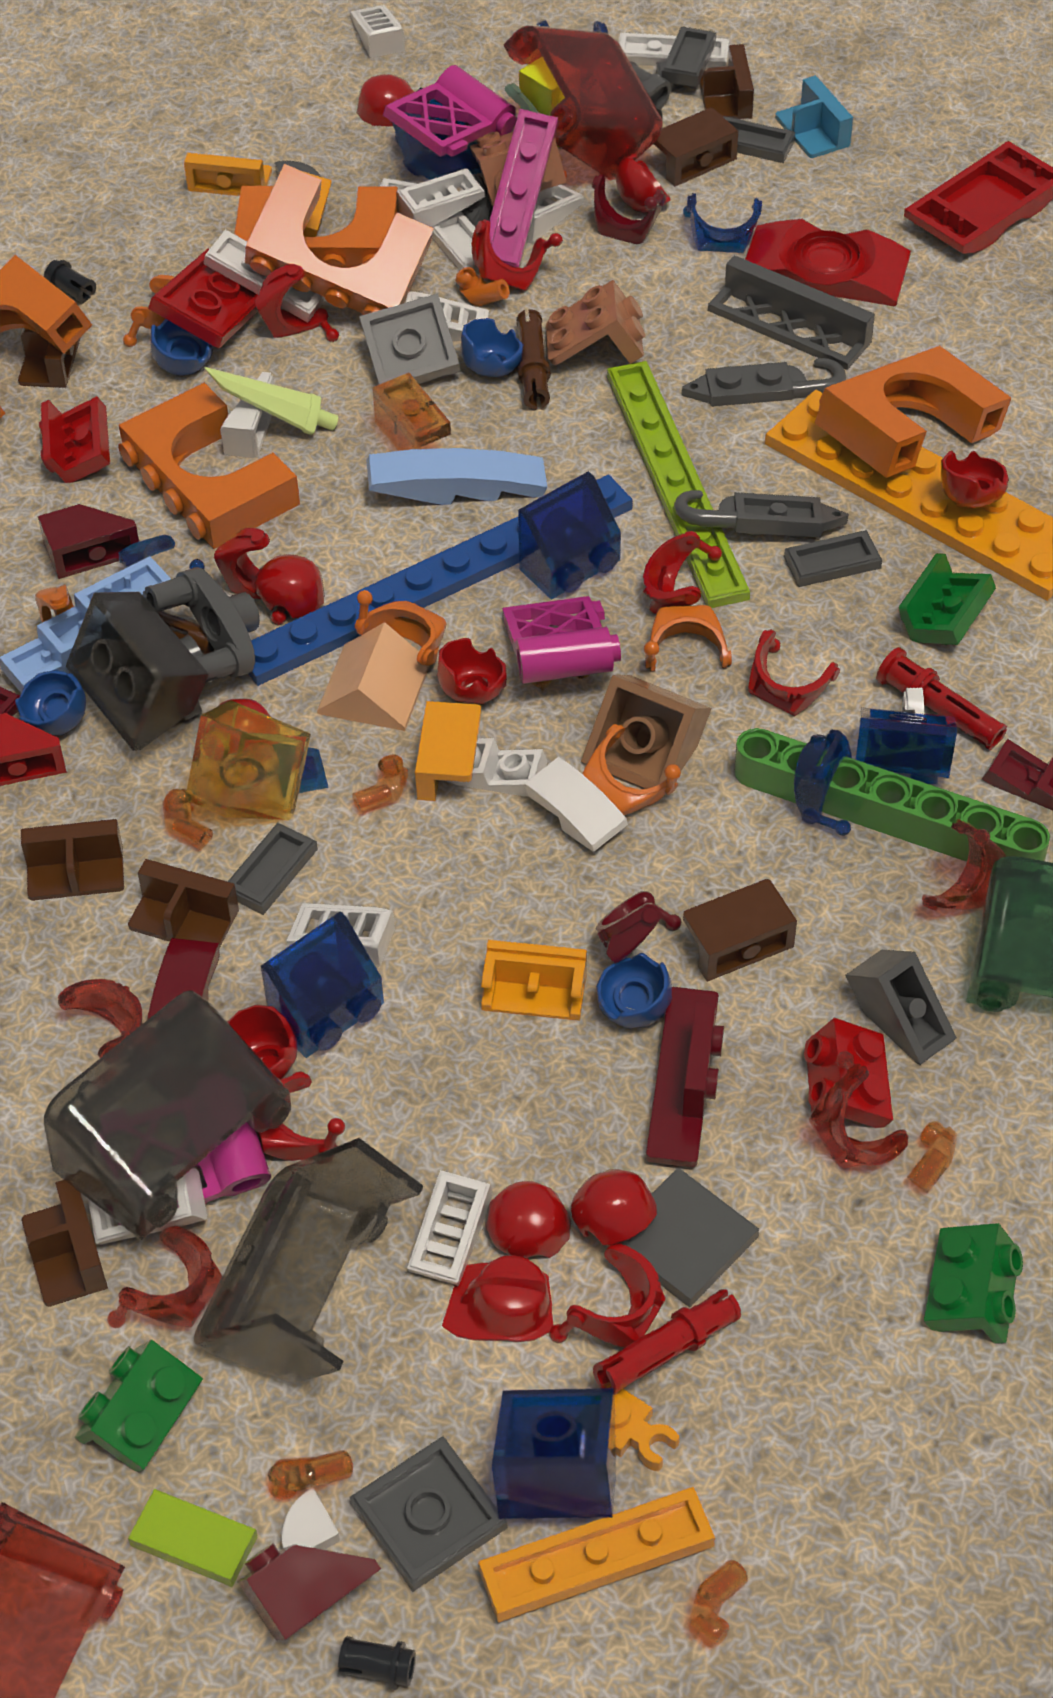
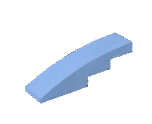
M439 448L369 454L366 460L369 491L439 505L452 504L456 495L484 501H497L502 491L528 497H543L547 489L543 457L497 450Z
M149 556L75 593V607L37 625L38 638L0 657L1 670L21 693L25 684L38 673L53 670L69 673L90 659L92 655L105 649L149 613L143 602L142 594L145 591V587L168 581L171 578Z

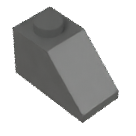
M881 949L845 975L863 1013L917 1064L921 1065L957 1038L916 952Z

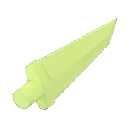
M204 367L223 391L301 429L304 433L313 435L316 426L331 431L337 426L338 415L320 409L321 397L318 395L307 394Z

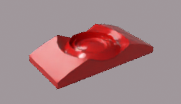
M1007 141L905 208L904 217L962 254L986 249L995 243L1009 226L1020 219L1033 217L1053 199V167L1012 142Z
M794 219L757 225L745 260L834 297L896 307L911 256V250L868 229L843 234L833 230H821L804 219Z

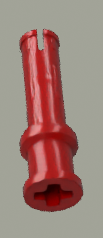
M901 647L893 649L880 665L876 675V680L880 684L886 685L889 683L903 694L906 692V688H923L925 706L979 741L988 750H992L1007 732L1006 724L991 717L970 701L939 682L940 677L937 671L932 668H922L907 658V652Z

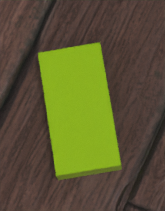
M154 1489L128 1540L130 1546L233 1587L258 1535L256 1529Z

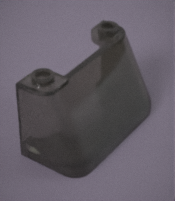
M192 990L185 991L170 1001L53 1097L44 1114V1128L52 1169L57 1175L137 1238L143 1240L156 1227L165 1226L175 1215L178 1208L177 1181L246 1122L248 1126L257 1132H264L268 1129L279 1127L291 1111V1098L286 1086L215 1007Z

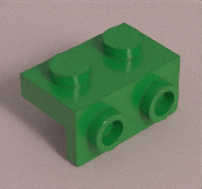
M936 553L899 606L900 617L905 624L910 640L917 643L958 645L996 589L992 574L953 573L946 554Z
M999 1223L940 1228L924 1322L931 1330L945 1332L983 1329L993 1343H1006L1009 1323L1014 1321L1016 1314L1014 1290L1016 1278L1023 1269V1257L1019 1246L1011 1240Z
M152 1339L134 1350L128 1346L118 1356L109 1370V1374L114 1377L113 1381L104 1394L97 1391L83 1407L78 1419L84 1424L75 1436L82 1444L93 1440L122 1463L137 1472L145 1469L204 1379Z

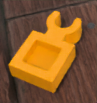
M600 1388L575 1419V1427L619 1457H622L629 1446H632L638 1450L640 1461L647 1468L654 1471H660L663 1467V1458L654 1453L650 1446L655 1442H664L669 1447L676 1449L680 1438L678 1433L670 1426L649 1424L648 1421L653 1416V1408L625 1389H622L614 1396H608L606 1389L601 1390Z

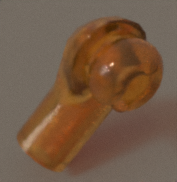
M392 754L381 758L378 763L381 774L378 777L377 783L352 793L354 804L360 815L392 804L401 797L409 776L408 769L403 767V760L400 756Z
M185 788L172 789L166 794L162 802L165 828L171 835L202 850L212 839L213 831L192 819L191 812L194 810V807L191 806V803L196 802L194 794Z
M931 1121L923 1129L920 1139L922 1144L929 1147V1149L907 1176L912 1183L926 1193L932 1189L952 1163L958 1140L956 1132L950 1126L945 1128L939 1121Z
M345 1450L313 1457L279 1459L268 1471V1490L273 1497L279 1500H289L298 1491L347 1479L353 1473L352 1459Z
M726 1561L697 1588L688 1620V1628L694 1640L699 1637L708 1648L719 1646L726 1638L727 1632L730 1630L729 1624L724 1618L718 1616L723 1603L748 1581L745 1569L737 1561Z

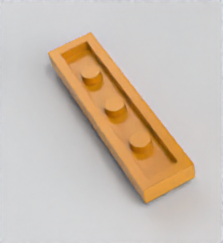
M691 1487L480 1560L478 1565L481 1578L499 1623L712 1548L715 1545V1536L695 1488Z

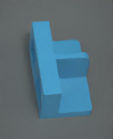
M816 75L803 79L800 105L776 112V120L785 130L796 132L795 142L809 158L822 156L850 147L853 116Z

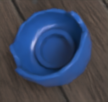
M490 318L475 319L463 326L461 356L466 366L473 372L489 377H499L509 374L519 366L522 361L523 344L516 338L513 329H510L506 334L501 333L496 327L495 320Z
M167 319L159 326L153 325L151 327V354L160 368L173 375L186 376L197 372L207 364L212 356L213 346Z
M53 670L38 673L28 681L20 697L16 699L15 704L20 720L53 736L66 734L76 727L83 718L86 709V695L81 683L72 673Z
M640 953L632 958H625L605 968L596 986L598 1004L603 1014L612 1022L625 1028L650 1026L664 1016L672 1000V982L663 962L660 964L655 962L644 953Z

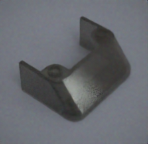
M360 1138L283 1168L267 1186L194 1334V1343L212 1356L290 1383H297L340 1371L344 1361L324 1347V1338L313 1330L350 1249L362 1245L366 1241L368 1243L375 1241L387 1226L388 1217L386 1213L390 1205L420 1195L424 1186Z

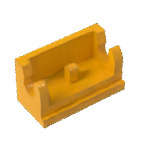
M488 940L481 988H484L481 1010L580 1021L587 977V950Z

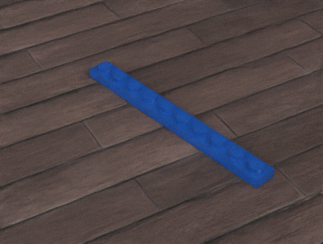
M609 474L251 640L255 654V665L253 671L248 673V675L259 686L338 649L361 636L355 629V623L359 618L360 604L358 603L357 595L360 591L367 590L372 594L373 600L369 604L368 612L394 601H409L420 607H427L632 510L633 499Z

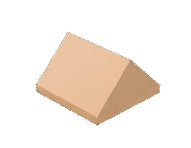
M384 622L344 644L317 712L320 715L405 731L430 665L426 666L418 663L417 655L419 651Z

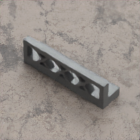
M735 255L726 263L725 286L708 303L709 312L817 358L835 360L845 370H848L872 343L875 313ZM730 296L745 301L747 307L731 308L724 305V303ZM773 313L780 316L782 321L767 323L760 320L758 315ZM809 328L815 331L817 336L802 338L795 335L793 329ZM842 342L852 348L844 356L830 350L828 344Z

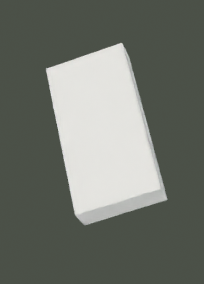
M462 211L432 227L434 228L433 240L459 270L471 267L475 272L479 271L474 263L471 250L475 226Z

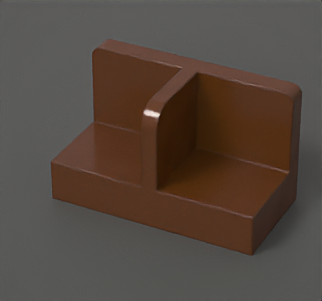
M744 44L729 45L728 66L711 67L704 71L700 80V87L705 109L713 108L721 116L735 119H752L754 86Z
M708 108L652 132L650 141L667 156L666 179L676 187L737 160L739 130L715 109Z
M23 329L21 340L25 358L18 378L19 385L67 388L81 337L63 354L38 333L29 329Z
M117 819L21 829V847L27 865V895L29 900L35 901L124 890L123 844Z
M145 859L138 871L142 898L128 922L129 929L169 942L171 938L219 943L220 948L239 912L235 884Z
M764 879L685 910L683 913V921L699 945L698 968L707 982L791 949L795 944L797 920L769 879Z
M76 1176L55 1182L61 1204L26 1214L22 1217L27 1246L34 1264L42 1298L47 1307L108 1289Z

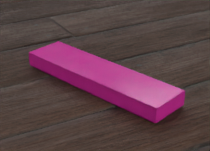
M519 109L490 217V241L494 252L504 263L520 268L558 125L557 117Z

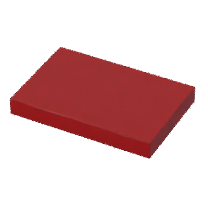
M207 248L151 298L148 309L219 349L258 312L255 303L258 294L206 266L204 258L205 254L209 251Z

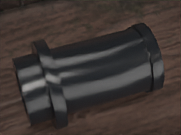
M53 260L44 271V277L82 304L91 297L80 290L81 287L93 294L96 292L95 281L73 270L71 264L66 260Z
M346 1636L339 1654L338 1674L387 1682L389 1689L397 1690L399 1685L409 1686L411 1684L415 1669L416 1651L407 1649L406 1643L403 1641H398L395 1646Z

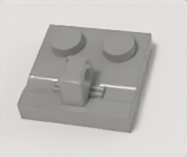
M438 293L359 316L382 394L434 380L440 376L461 372Z

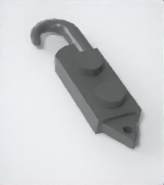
M817 358L814 360L815 366L825 367L833 373L831 378L807 381L800 369L787 365V362L705 369V375L682 386V396L709 403L711 407L793 400V398L808 397L815 389L823 393L826 387L845 381L846 372L841 364L827 358Z
M690 490L680 494L674 504L677 515L689 524L700 527L733 528L735 532L748 533L750 535H789L795 538H803L805 536L821 537L823 531L846 525L849 517L848 513L822 504L820 497L734 492V496H728L721 501L718 510L695 509L687 504L691 500L703 497L702 491Z

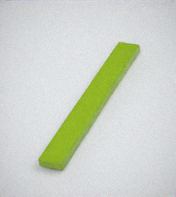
M647 361L607 368L609 383L675 535L679 536L687 531H693L699 535L701 541L710 546H718L722 550V557L717 561L710 560L708 555L698 548L694 549L686 558L705 604L715 608L750 600V590L722 528L692 525L682 520L676 513L674 507L676 498L683 492L690 490H700L703 492L701 499L691 500L687 503L690 507L713 510V507Z

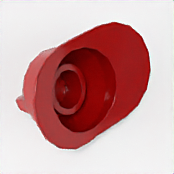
M516 1255L502 1256L489 1263L467 1265L459 1286L454 1285L442 1326L456 1337L469 1340L534 1341L548 1334L553 1327L549 1276L529 1259Z

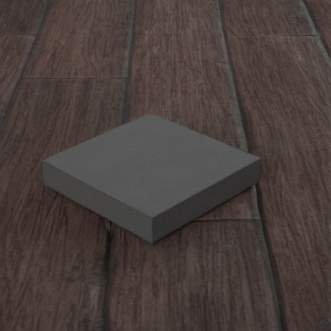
M678 1167L652 1193L657 1205V1215L649 1226L631 1239L616 1244L626 1245L641 1253L656 1270L660 1285L690 1308L758 1238L759 1228Z
M444 1436L349 1497L350 1504L413 1592L508 1528L506 1519Z

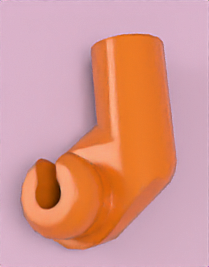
M465 267L456 274L455 281L460 286L461 294L474 306H483L507 299L510 295L509 286L503 279L487 283L480 275H476L475 270L471 267Z

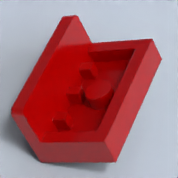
M97 396L64 413H61L50 400L41 403L39 427L42 433L43 449L40 451V455L45 467L51 473L56 472L65 483H73L91 473L100 471L103 467L110 464L107 408Z
M833 1018L813 1034L805 1044L804 1057L807 1062L808 1101L811 1105L812 1124L815 1127L824 1129L838 1117H843L874 1128H884L893 1121L884 1034Z

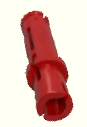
M721 1289L690 1309L682 1307L671 1314L672 1319L663 1326L651 1331L616 1354L596 1363L593 1366V1374L601 1390L606 1389L608 1396H614L629 1384L669 1362V1360L687 1350L696 1351L703 1347L707 1342L706 1338L741 1318V1308L733 1294L728 1296V1290Z

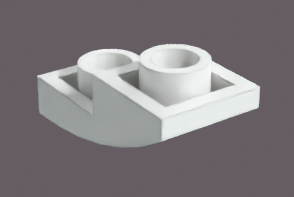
M478 738L472 780L470 782H446L458 786L528 797L524 783L546 767L548 761L543 749L499 750L494 738Z
M557 757L524 783L527 796L559 817L562 831L593 852L628 825L627 818L610 799L582 773L560 757Z

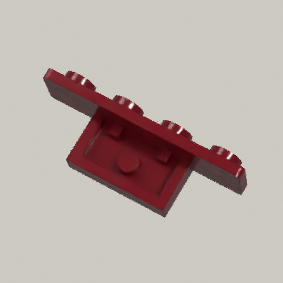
M672 987V1000L665 1015L646 1150V1160L648 1162L692 1168L698 1164L706 1099L716 1100L719 1069L710 1068L711 1055L721 1057L724 1026L715 1025L719 997L715 991Z

